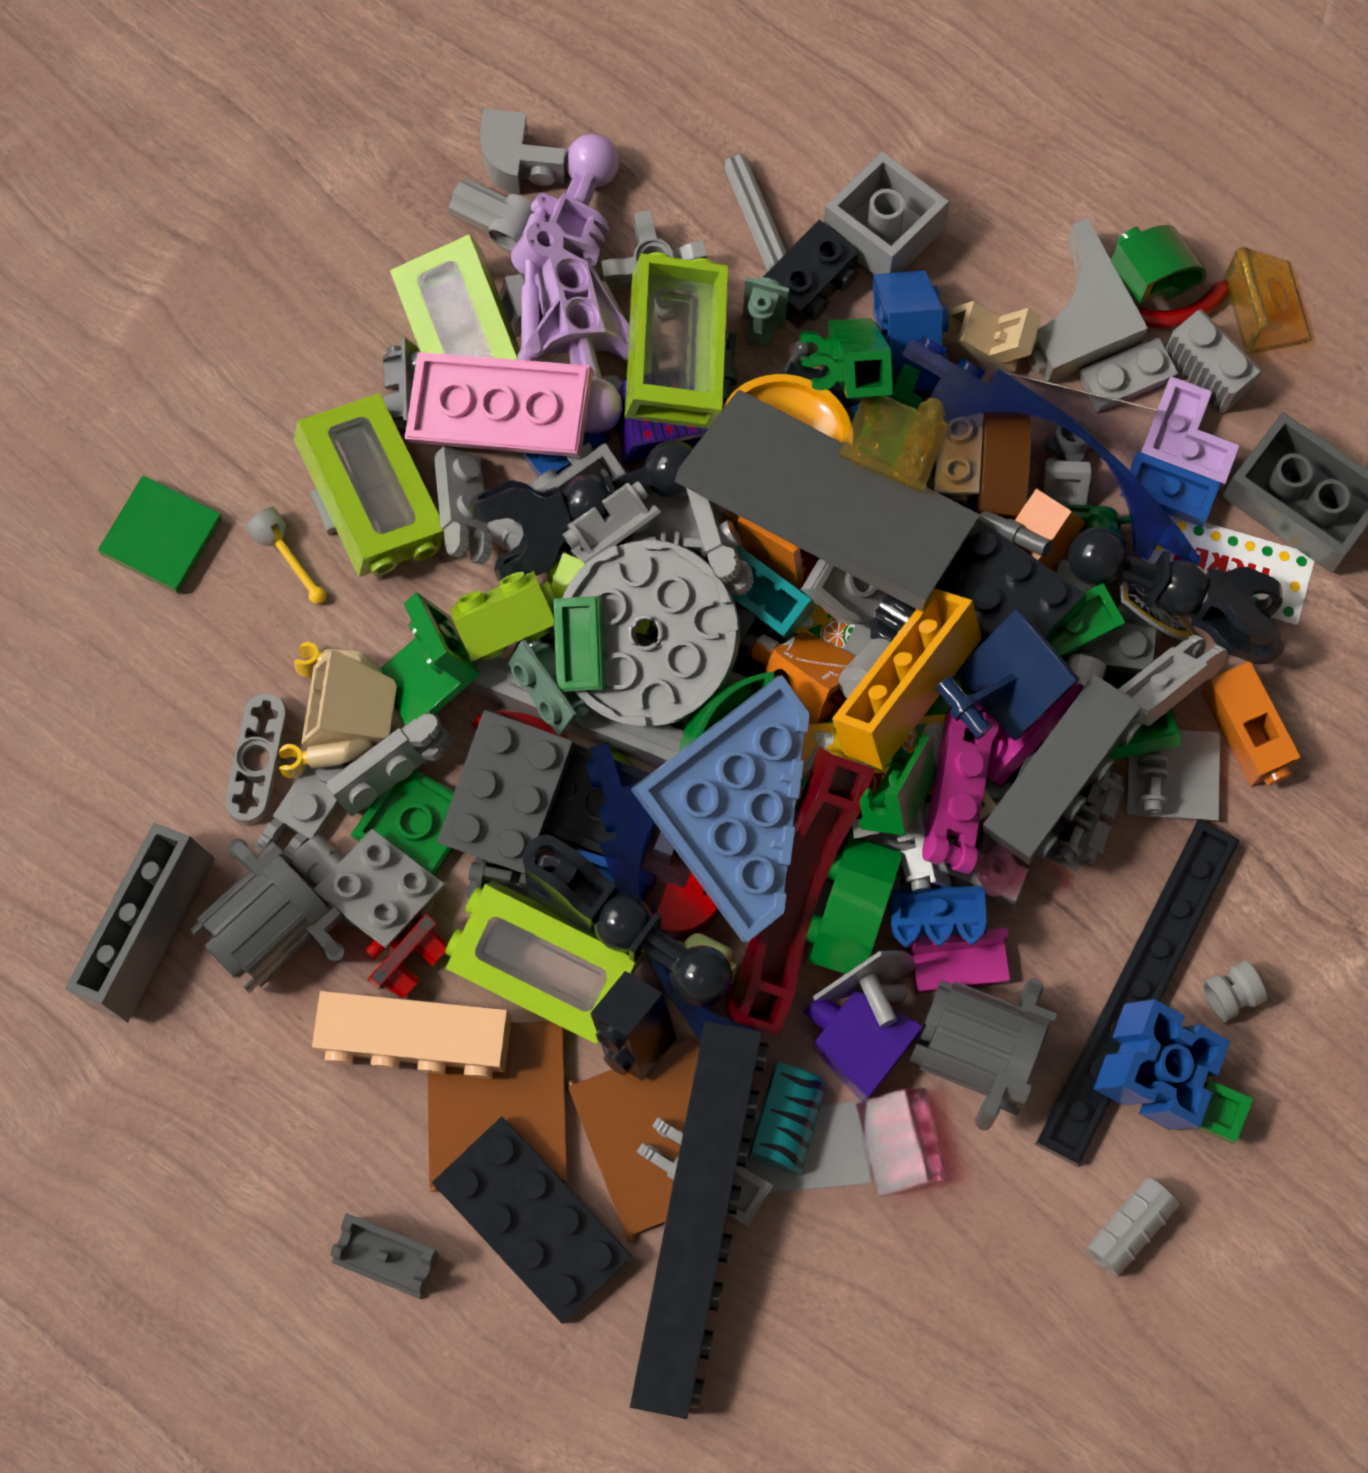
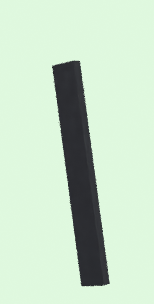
M1200 819L1196 821L1035 1145L1076 1167L1080 1164L1111 1101L1109 1097L1094 1090V1086L1105 1056L1119 1052L1121 1043L1112 1037L1124 1004L1153 999L1160 1002L1240 841L1239 839Z

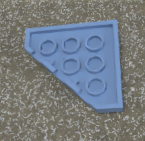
M782 675L774 678L631 788L637 799L742 942L751 940L780 917L785 910L786 894L784 889L787 865L791 863L795 827L792 826L796 799H799L804 762L801 760L804 733H807L810 713Z

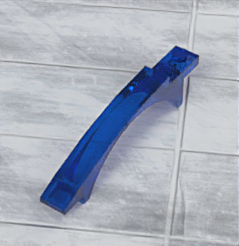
M923 335L919 342L912 338L909 339L901 354L939 376L919 411L914 426L926 432L944 422L961 416L1001 411L1036 416L1064 427L1089 444L1105 461L1115 476L1128 507L1132 527L1133 550L1136 551V554L1149 560L1155 548L1159 545L1181 559L1191 561L1198 566L1201 558L1169 515L1122 462L1064 411L998 367L989 382L981 379L985 370L964 358L960 360L958 365L943 357V354L947 348Z
M606 743L590 748L594 760L585 762L593 789L602 787L607 804L600 806L599 810L606 832L615 831L617 835L616 839L599 844L613 881L617 885L618 893L627 892L641 898V874L644 856L656 823L631 790L638 783L625 787L622 786L611 747ZM648 957L668 996L700 1040L705 1021L756 1031L755 1028L737 1024L720 1017L705 1007L692 1006L684 1002L676 994L671 976L666 968Z

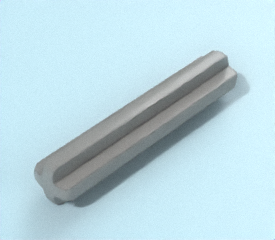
M738 154L725 160L724 170L765 267L769 271L787 252L747 157L743 154Z

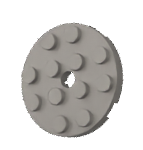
M643 540L620 546L615 545L593 557L577 572L562 598L603 597L606 690L578 691L575 693L599 714L611 720L629 725H667L683 720L698 712L722 689L731 674L738 654L740 641L739 616L732 593L726 582H722L714 576L715 574L712 572L713 569L710 564L702 557L686 548L665 541ZM652 620L658 628V641L644 647L636 638V630L642 622Z

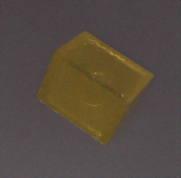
M1246 247L1237 249L1224 275V279L1229 282V297L1246 355L1306 344L1312 341V335L1290 261Z

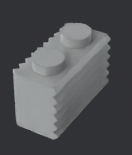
M1201 309L1196 311L1173 331L1166 346V351L1173 364L1176 365V370L1182 371V376L1188 377V383H1194L1196 386L1212 391L1209 401H1212V407H1219L1218 413L1225 414L1253 389L1260 373L1263 371Z

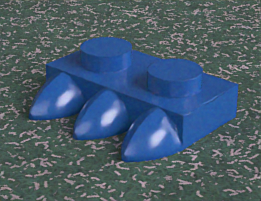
M985 886L931 888L921 892H913L912 889H892V938L896 937L904 947L908 948L916 941L917 937L928 936L934 944L940 947L949 939L950 935H961L967 943L973 946L980 940L983 934H987Z

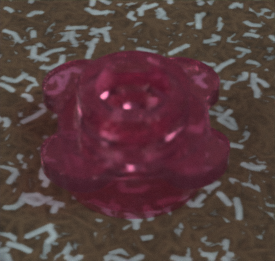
M999 843L994 846L993 851L986 855L978 854L973 869L978 881L984 886L985 893L991 897L1001 895L1003 889L1011 884H1021L1026 877L1025 869L1018 866L1012 853ZM996 865L1001 866L1002 873L998 874L995 872L994 868Z

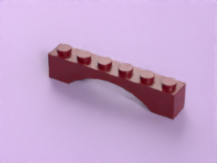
M819 746L793 819L792 827H795L791 863L787 865L784 889L786 894L785 910L780 917L749 941L726 1006V1011L736 1023L780 1036L796 992L803 948L820 892L845 836L860 813V799L864 791L869 788L875 768L871 765L844 756L843 753Z

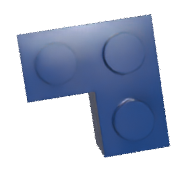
M925 270L873 274V316L879 331L891 349L892 384H895L905 363L921 370L913 391L940 389L941 372H947L948 355L946 346L942 345V332H948L949 313L947 306L940 304L938 286H932Z

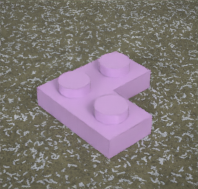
M1170 376L1158 409L1164 411H1156L1141 453L1219 481L1221 483L1218 489L1222 490L1240 445L1198 430L1212 391Z

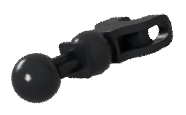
M671 440L662 442L650 451L644 467L613 479L610 478L605 468L599 470L601 476L592 474L579 475L569 481L561 493L557 486L546 490H538L526 483L510 480L473 496L468 506L471 514L478 521L488 523L494 520L509 518L519 522L523 527V536L519 545L499 556L495 562L494 572L497 580L500 582L506 576L516 572H524L526 575L534 571L536 576L547 572L555 562L559 548L566 542L562 534L569 530L567 525L593 507L598 510L603 520L607 518L610 514L601 501L626 483L633 485L638 481L647 494L655 492L667 499H678L687 496L686 487L674 481L679 467L693 448L681 441Z
M1100 527L1089 528L1079 533L1069 547L1068 563L1072 573L1080 581L1088 585L1098 586L1102 583L1104 585L1109 584L1118 578L1144 588V606L1151 608L1155 602L1159 609L1170 616L1182 617L1191 615V625L1208 633L1218 646L1226 649L1228 654L1255 664H1268L1277 659L1284 650L1283 629L1279 623L1270 619L1283 603V588L1278 580L1248 567H1238L1226 572L1210 567L1205 574L1201 567L1191 561L1174 560L1170 562V553L1163 551L1156 563L1152 564L1128 555L1121 538L1113 531ZM1261 593L1269 596L1266 599L1261 600L1254 599L1252 597L1253 595ZM1252 635L1270 641V643L1265 645L1255 644L1250 640L1249 636Z
M540 835L526 845L523 852L526 888L535 900L556 915L581 925L591 933L595 930L597 938L607 948L617 952H629V959L636 962L642 953L671 972L673 988L684 1002L692 1006L707 1007L718 1003L726 996L732 984V969L723 953L705 945L687 949L660 931L662 915L657 912L652 915L650 907L639 896L627 892L617 893L616 884L603 876L582 854L558 838L551 835ZM542 851H552L558 856V858L550 855L542 856L535 861L536 855Z

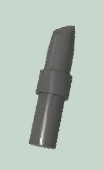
M990 511L979 514V520L1015 545H1020L1043 557L1050 553L1053 541L1027 529L1025 525L1013 519L1007 520Z

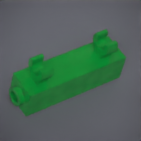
M872 318L828 321L829 337H822L815 331H805L799 334L801 343L813 342L817 344L816 353L800 357L802 366L816 367L823 364L828 367V373L825 377L811 379L813 389L827 390L834 386L836 382H839L847 398L893 395L891 349Z

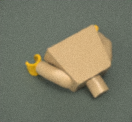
M302 643L298 648L300 657L309 658L310 660H294V666L298 675L312 677L301 743L308 747L307 751L301 752L299 747L294 744L282 746L279 750L280 757H296L297 761L292 765L280 766L279 769L283 776L296 778L304 772L306 765L316 769L352 762L398 728L401 730L406 725L397 707H394L397 687L395 681L384 675L369 657L361 651L325 649L323 653H319L318 647L314 643Z

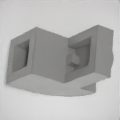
M483 109L480 128L482 163L487 176L497 187L508 193L520 195L522 180H529L533 184L540 186L565 183V149L526 145L528 136L526 113Z

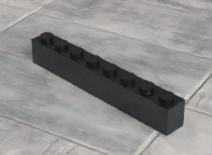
M709 1021L704 1022L629 1408L687 1419L690 1407L697 1409L700 1407L705 1380L695 1378L699 1358L709 1360L714 1331L706 1330L705 1324L708 1310L718 1312L723 1283L714 1281L717 1262L727 1263L732 1234L723 1233L727 1214H737L742 1187L732 1185L736 1166L746 1167L751 1139L742 1137L745 1118L755 1120L760 1091L751 1089L754 1070L764 1072L769 1047L768 1043L760 1042L762 1033L760 1031Z

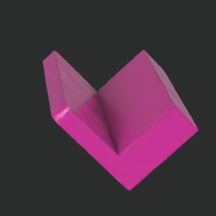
M1007 928L988 929L987 934H983L980 940L973 946L967 943L961 935H950L949 939L940 947L934 944L928 936L917 938L910 947V954L915 962L913 975L916 994L936 992L941 980L951 984L956 981L971 988L1008 984L1010 976L1005 950V942L1009 938Z

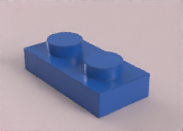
M1137 451L1119 496L1156 510L1166 511L1169 515L1203 527L1221 482Z

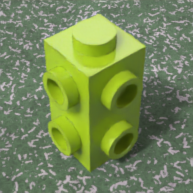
M534 571L526 575L524 572H516L503 578L499 582V587L482 594V591L477 590L463 595L456 601L457 605L450 608V612L471 661L479 658L490 660L502 655L507 650L508 645L522 639L526 640V642L534 641L549 632V627L554 626V616L551 610L554 609L553 599L556 598L549 582L539 584Z

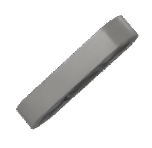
M264 693L254 696L246 704L225 796V806L228 813L236 823L243 826H253L260 823L266 817L271 802L280 760L279 750L283 746L288 722L287 712L283 703L272 694ZM265 707H271L273 714L277 716V719L268 720L265 730L268 739L274 738L273 742L259 737L261 724L255 714L263 713ZM250 734H253V735H255V736H257V737H250V738H249V735H250ZM255 748L264 749L269 753L267 766L259 771H251L244 766L245 755ZM240 777L254 782L252 796L255 802L259 803L258 807H250L247 814H242L240 806L236 804L237 800H244L246 798L248 790L246 781H239ZM255 782H264V785L261 786Z

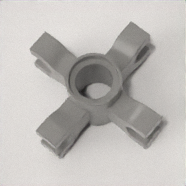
M651 210L633 213L635 221L634 231L638 243L634 251V257L600 261L602 281H606L609 289H615L627 283H632V273L641 253L661 252L670 255L672 258L686 260L707 259L703 240L671 249L668 243L656 237ZM655 295L653 298V309L656 321L673 318L672 308H674L672 295Z

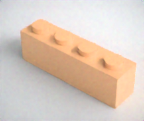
M320 991L312 1048L321 1054H325L324 1061L330 1063L351 1065L353 1057L371 1059V1066L377 1068L399 1069L400 1062L418 1064L417 1071L424 1073L445 1074L446 1067L464 1068V1076L492 1079L493 1072L506 1073L512 1016L507 1010Z

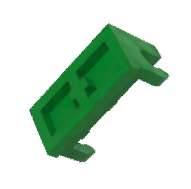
M917 735L913 754L907 753L901 745L892 757V763L875 794L873 795L869 788L864 791L860 799L863 816L859 822L861 830L906 835L934 783L937 769L931 735Z

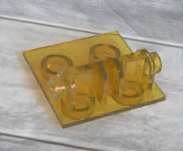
M886 396L862 397L838 457L923 493L950 425L943 421L945 411L942 402L936 398H928L919 405L918 409H914Z

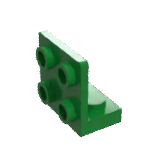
M417 592L403 603L411 619L408 626L415 638L380 669L384 675L392 678L397 685L394 702L405 725L414 719H418L423 713L428 714L429 712L435 715L480 675L474 661H471L451 616Z

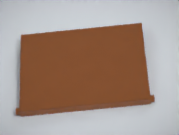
M551 1021L512 1023L506 1073L493 1072L492 1079L464 1076V1068L446 1067L445 1074L428 1073L430 1192H439L431 1182L501 1116L511 1124L563 1182H567L563 1027Z
M695 1036L671 1045L643 1081L630 1073L621 1075L611 1069L579 1083H576L575 1079L566 1083L628 1242L637 1239L635 1234L666 1222L674 1180L666 1176L668 1172L638 1154L637 1151L641 1144L644 1143L645 1145L657 1148L662 1152V1155L673 1162L678 1157L680 1144L658 1134L657 1130L652 1126L656 1119L660 1118L683 1132L699 1053V1046Z

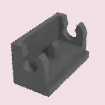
M346 1213L341 1224V1236L338 1243L334 1244L331 1249L332 1263L420 1299L438 1258V1252L424 1244Z

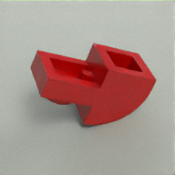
M690 872L685 888L667 882L657 913L662 915V924L659 930L673 940H684L694 933H702L711 925L719 912L711 898L705 895L706 891L692 872Z

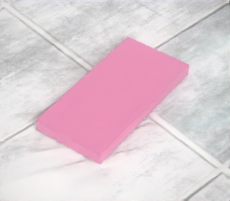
M418 352L405 439L409 443L581 457L593 369L590 365Z

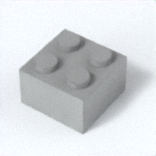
M881 152L825 206L824 223L859 251L857 262L873 274L902 272L944 231L949 201L884 152Z

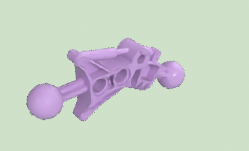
M595 133L578 137L568 147L565 167L572 179L566 194L563 193L559 199L545 193L538 194L531 204L533 214L529 216L522 237L512 249L511 260L514 267L525 275V285L521 287L522 348L517 355V359L536 361L540 355L568 352L571 364L590 365L593 369L585 432L599 434L612 429L618 423L623 411V399L617 387L606 379L601 378L595 351H608L628 361L630 324L626 321L606 281H601L594 268L600 257V250L603 249L605 244L604 239L608 236L609 225L606 219L598 211L589 207L595 189L610 183L617 175L620 160L615 145L606 136ZM539 300H540V304H541V308H542V312H543V316H542V318L540 319V321H539Z

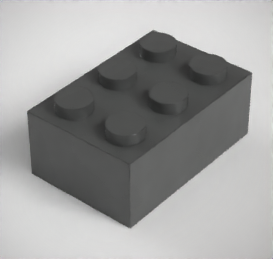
M1284 412L1279 415L1233 476L1222 498L1330 573L1335 571L1368 526V470Z
M484 710L437 843L526 874L523 865L524 849L532 839L544 834L576 743Z

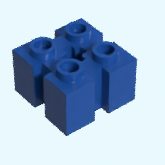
M1155 999L1124 1004L1112 1037L1121 1043L1119 1052L1105 1056L1094 1090L1123 1106L1142 1104L1139 1114L1168 1130L1200 1128L1212 1092L1203 1088L1206 1077L1219 1075L1230 1041L1201 1024L1181 1027L1185 1016Z

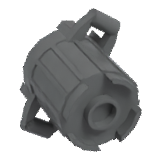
M234 839L231 841L228 849L230 856L233 859L239 860L248 872L197 918L199 922L190 929L195 937L204 929L213 937L205 945V948L233 978L242 970L252 978L243 987L249 994L258 985L260 987L265 985L312 940L324 951L326 959L332 962L340 960L344 955V947L340 943L335 942L328 934L344 919L335 906L330 910L303 879L281 858L283 851L274 842H271L262 852L255 856L248 849L244 840Z
M1032 978L1026 982L1018 999L1019 1006L956 981L951 984L941 980L933 997L934 1001L927 1018L925 1017L922 1029L918 1035L909 1060L910 1062L920 1065V1069L986 1095L985 1101L975 1117V1125L980 1130H989L993 1126L1000 1113V1109L1018 1116L1020 1108L1016 1104L1018 1102L1025 1104L1032 1085L1027 1084L1041 1044H1043L1050 1027L1048 1022L1049 1020L1055 1022L1057 1016L1054 1012L1036 1006L1044 990L1043 983L1038 979Z

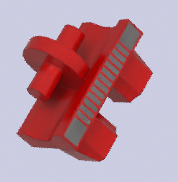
M425 914L400 942L395 938L387 946L392 952L368 977L367 981L376 989L382 985L389 992L404 999L420 979L401 962L413 950L432 967L446 951L448 945L439 933L433 929L436 922ZM374 940L365 951L373 959H376L385 947Z

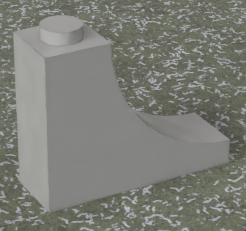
M1088 218L1072 224L1066 242L1074 262V294L1061 313L1037 330V342L1032 349L1031 355L1027 356L1035 374L1041 373L1044 381L1051 383L1078 373L1080 369L1141 344L1147 331L1143 318L1117 270L1112 265L1110 257Z

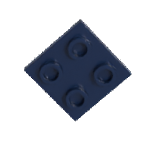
M1019 608L1011 613L965 660L957 671L959 676L974 692L973 695L966 696L951 676L942 680L935 690L940 693L952 708L950 711L952 717L956 721L961 719L977 740L984 737L993 728L979 712L980 710L988 709L1009 736L1016 741L1080 679Z

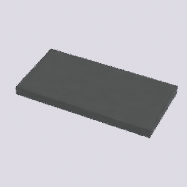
M739 389L679 467L674 481L919 611H922L980 516L978 513L855 451V449Z

